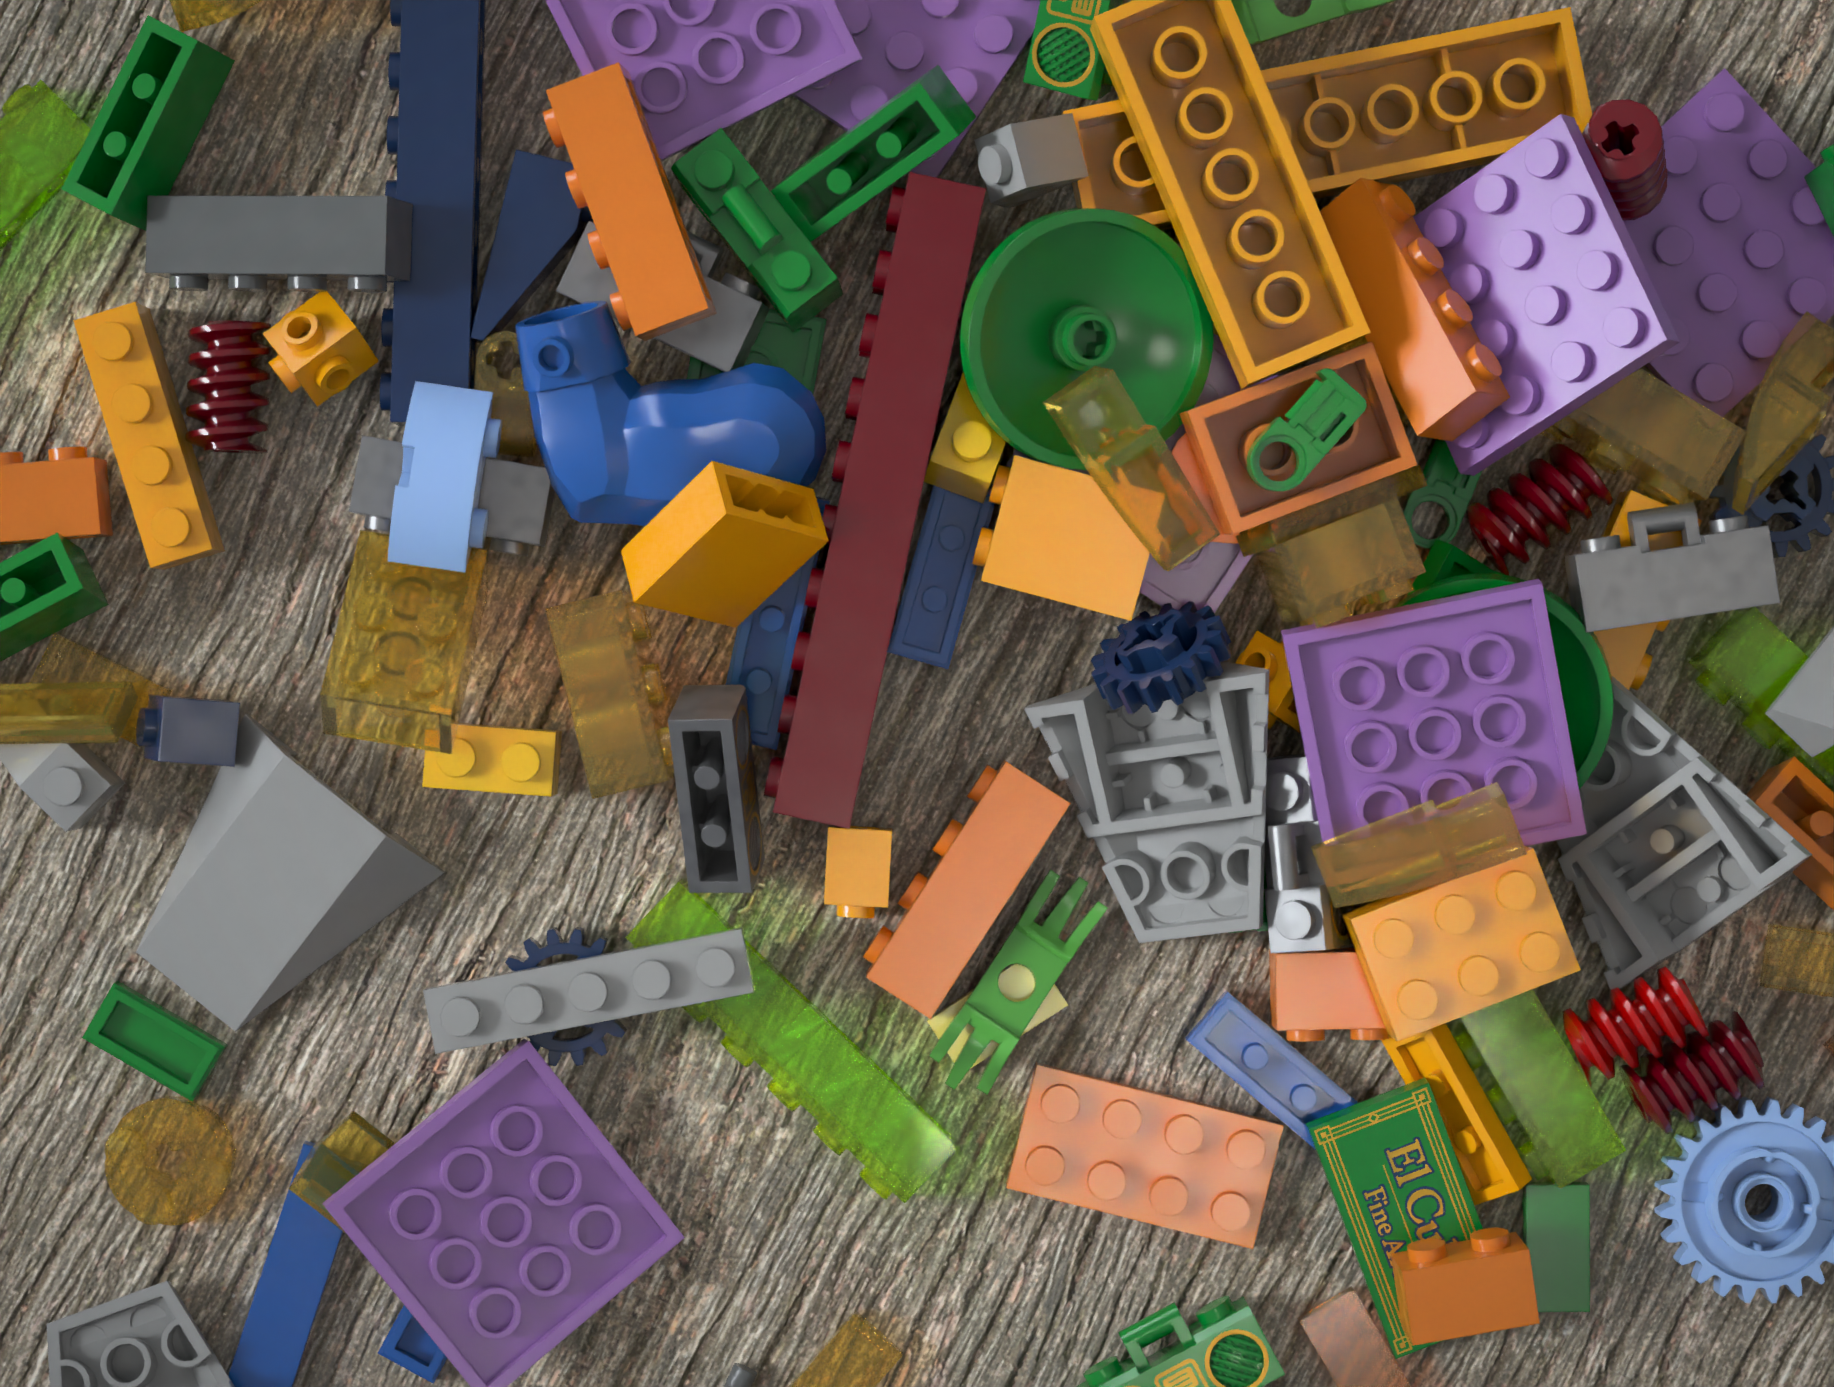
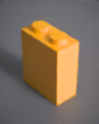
M1014 455L1011 467L998 464L989 502L1001 505L994 530L985 527L981 528L972 564L984 567L981 578L983 582L1132 621L1165 495Z
M711 461L621 550L634 603L736 628L829 540L814 489Z

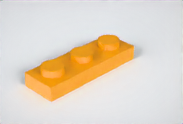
M1446 1023L1399 1042L1390 1035L1389 1039L1381 1040L1405 1084L1424 1077L1429 1082L1474 1206L1519 1191L1532 1180L1531 1175Z

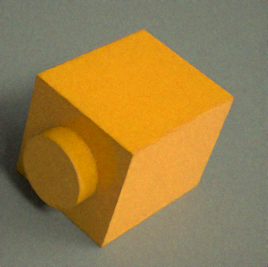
M834 825L828 826L824 904L837 905L836 916L875 918V907L888 908L892 828L850 826V829Z

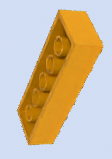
M1132 0L1094 16L1090 31L1241 389L1360 340L1371 333L1232 1Z

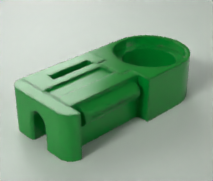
M1325 368L1316 371L1315 373L1322 379L1321 382L1316 379L1284 415L1287 420L1284 421L1281 417H1276L1251 445L1246 459L1247 470L1251 479L1259 487L1268 491H1287L1298 486L1365 411L1367 406L1366 400L1332 369ZM1273 442L1287 444L1296 455V468L1293 474L1283 481L1269 479L1260 468V455L1264 448Z
M1435 439L1420 476L1424 480L1423 482L1419 480L1412 482L1399 515V527L1403 537L1408 543L1420 549H1431L1436 539L1449 543L1455 537L1482 473L1480 471L1474 476L1460 474L1445 440ZM1423 502L1438 504L1447 516V525L1444 532L1435 539H1425L1419 536L1412 526V514L1415 508Z

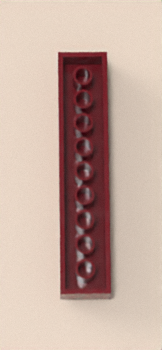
M909 172L906 188L893 186L886 219V231L896 233L892 252L880 249L872 284V294L883 296L879 315L866 313L859 345V356L870 358L866 378H852L845 415L846 419L856 421L852 443L839 440L831 477L833 478L832 481L843 483L838 506L825 505L822 518L829 540L825 544L829 546L825 570L812 567L804 603L805 606L816 608L811 633L798 632L791 669L803 671L798 696L785 694L777 732L789 735L784 758L775 756L771 758L764 790V796L776 798L773 813L850 829L986 188Z

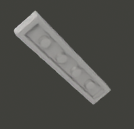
M741 927L424 989L423 993L435 1054L754 993L755 990L743 928Z

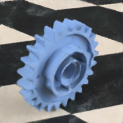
M1742 1097L1739 1100L1738 1112L1735 1115L1726 1106L1718 1103L1719 1110L1715 1111L1716 1121L1713 1124L1695 1116L1696 1121L1693 1123L1697 1131L1696 1137L1691 1139L1680 1134L1674 1136L1677 1144L1682 1149L1680 1157L1662 1156L1661 1161L1673 1171V1176L1671 1179L1655 1181L1654 1186L1668 1194L1670 1198L1668 1202L1655 1207L1654 1211L1660 1217L1673 1220L1672 1224L1663 1230L1660 1235L1668 1243L1682 1242L1673 1256L1674 1260L1680 1265L1696 1261L1691 1277L1701 1284L1714 1275L1713 1290L1723 1297L1734 1285H1736L1738 1297L1745 1303L1752 1301L1758 1288H1760L1766 1300L1771 1303H1777L1779 1288L1782 1285L1792 1294L1800 1297L1802 1296L1801 1279L1804 1276H1808L1822 1285L1825 1279L1820 1265L1824 1261L1834 1264V1135L1821 1139L1826 1122L1815 1116L1803 1124L1804 1108L1792 1103L1784 1114L1781 1115L1779 1102L1772 1097H1766L1759 1112H1757L1751 1099ZM1768 1184L1772 1193L1769 1207L1761 1214L1749 1215L1745 1208L1747 1193L1757 1185Z

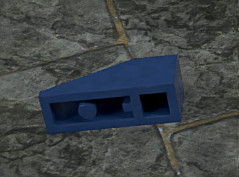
M516 149L470 337L475 342L489 346L578 242L582 235L584 223H588V221L594 223L588 206L579 209L568 187L565 172L574 169L572 163Z

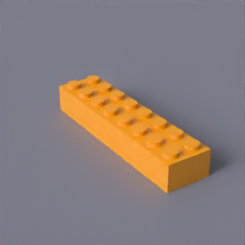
M1571 7L1261 70L1314 199L1341 194L1361 177L1391 184L1489 164L1560 114L1574 117L1581 133H1583L1592 116ZM1120 100L1063 111L1062 115L1073 114L1089 175L1072 183L1077 208L1115 210L1141 218L1161 231L1172 229V223Z

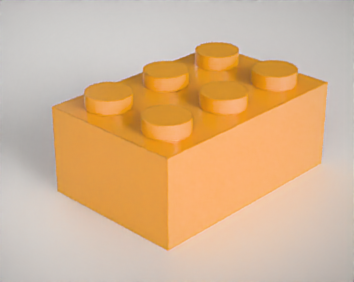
M1528 846L1500 852L1342 914L1388 1035L1398 1042L1581 970L1535 850Z

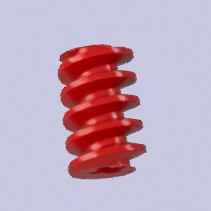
M1661 967L1657 969V990H1654L1642 977L1633 980L1635 999L1632 1001L1616 987L1610 990L1611 1010L1609 1011L1595 998L1586 1000V1021H1583L1571 1008L1563 1011L1564 1031L1590 1087H1592L1590 1068L1593 1066L1608 1080L1615 1077L1614 1057L1619 1056L1632 1069L1638 1067V1047L1641 1045L1656 1059L1662 1057L1661 1036L1667 1035L1679 1048L1686 1046L1685 1026L1689 1024L1703 1038L1710 1036L1701 1013L1683 978L1678 979L1668 968Z

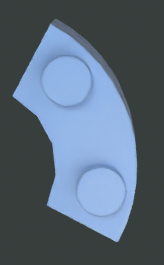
M415 381L402 441V473L398 486L395 485L388 562L465 573L471 548L483 549L487 532L488 510L478 509L480 489L486 457L497 458L502 433V420L491 418L493 392Z

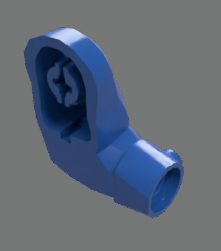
M590 301L556 308L526 318L515 325L524 391L529 393L534 437L551 485L572 519L580 523L646 526L711 461L805 487L816 479L827 450L824 417L812 392L783 368L752 363L704 379H675L641 386L626 370L631 361L606 301Z

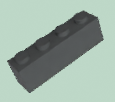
M148 196L145 273L169 278V289L180 291H208V280H228L229 290L267 291V280H288L287 290L326 292L327 281H348V291L384 293L387 292V281H410L413 204L389 196Z

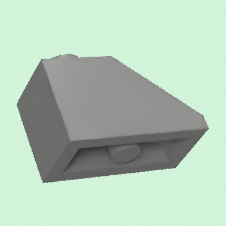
M1072 113L1011 123L974 140L979 156V171L986 183L990 202L1004 208L1019 206L1089 176Z
M31 695L0 726V760L17 785L65 832L81 829L125 784L113 770L35 695Z

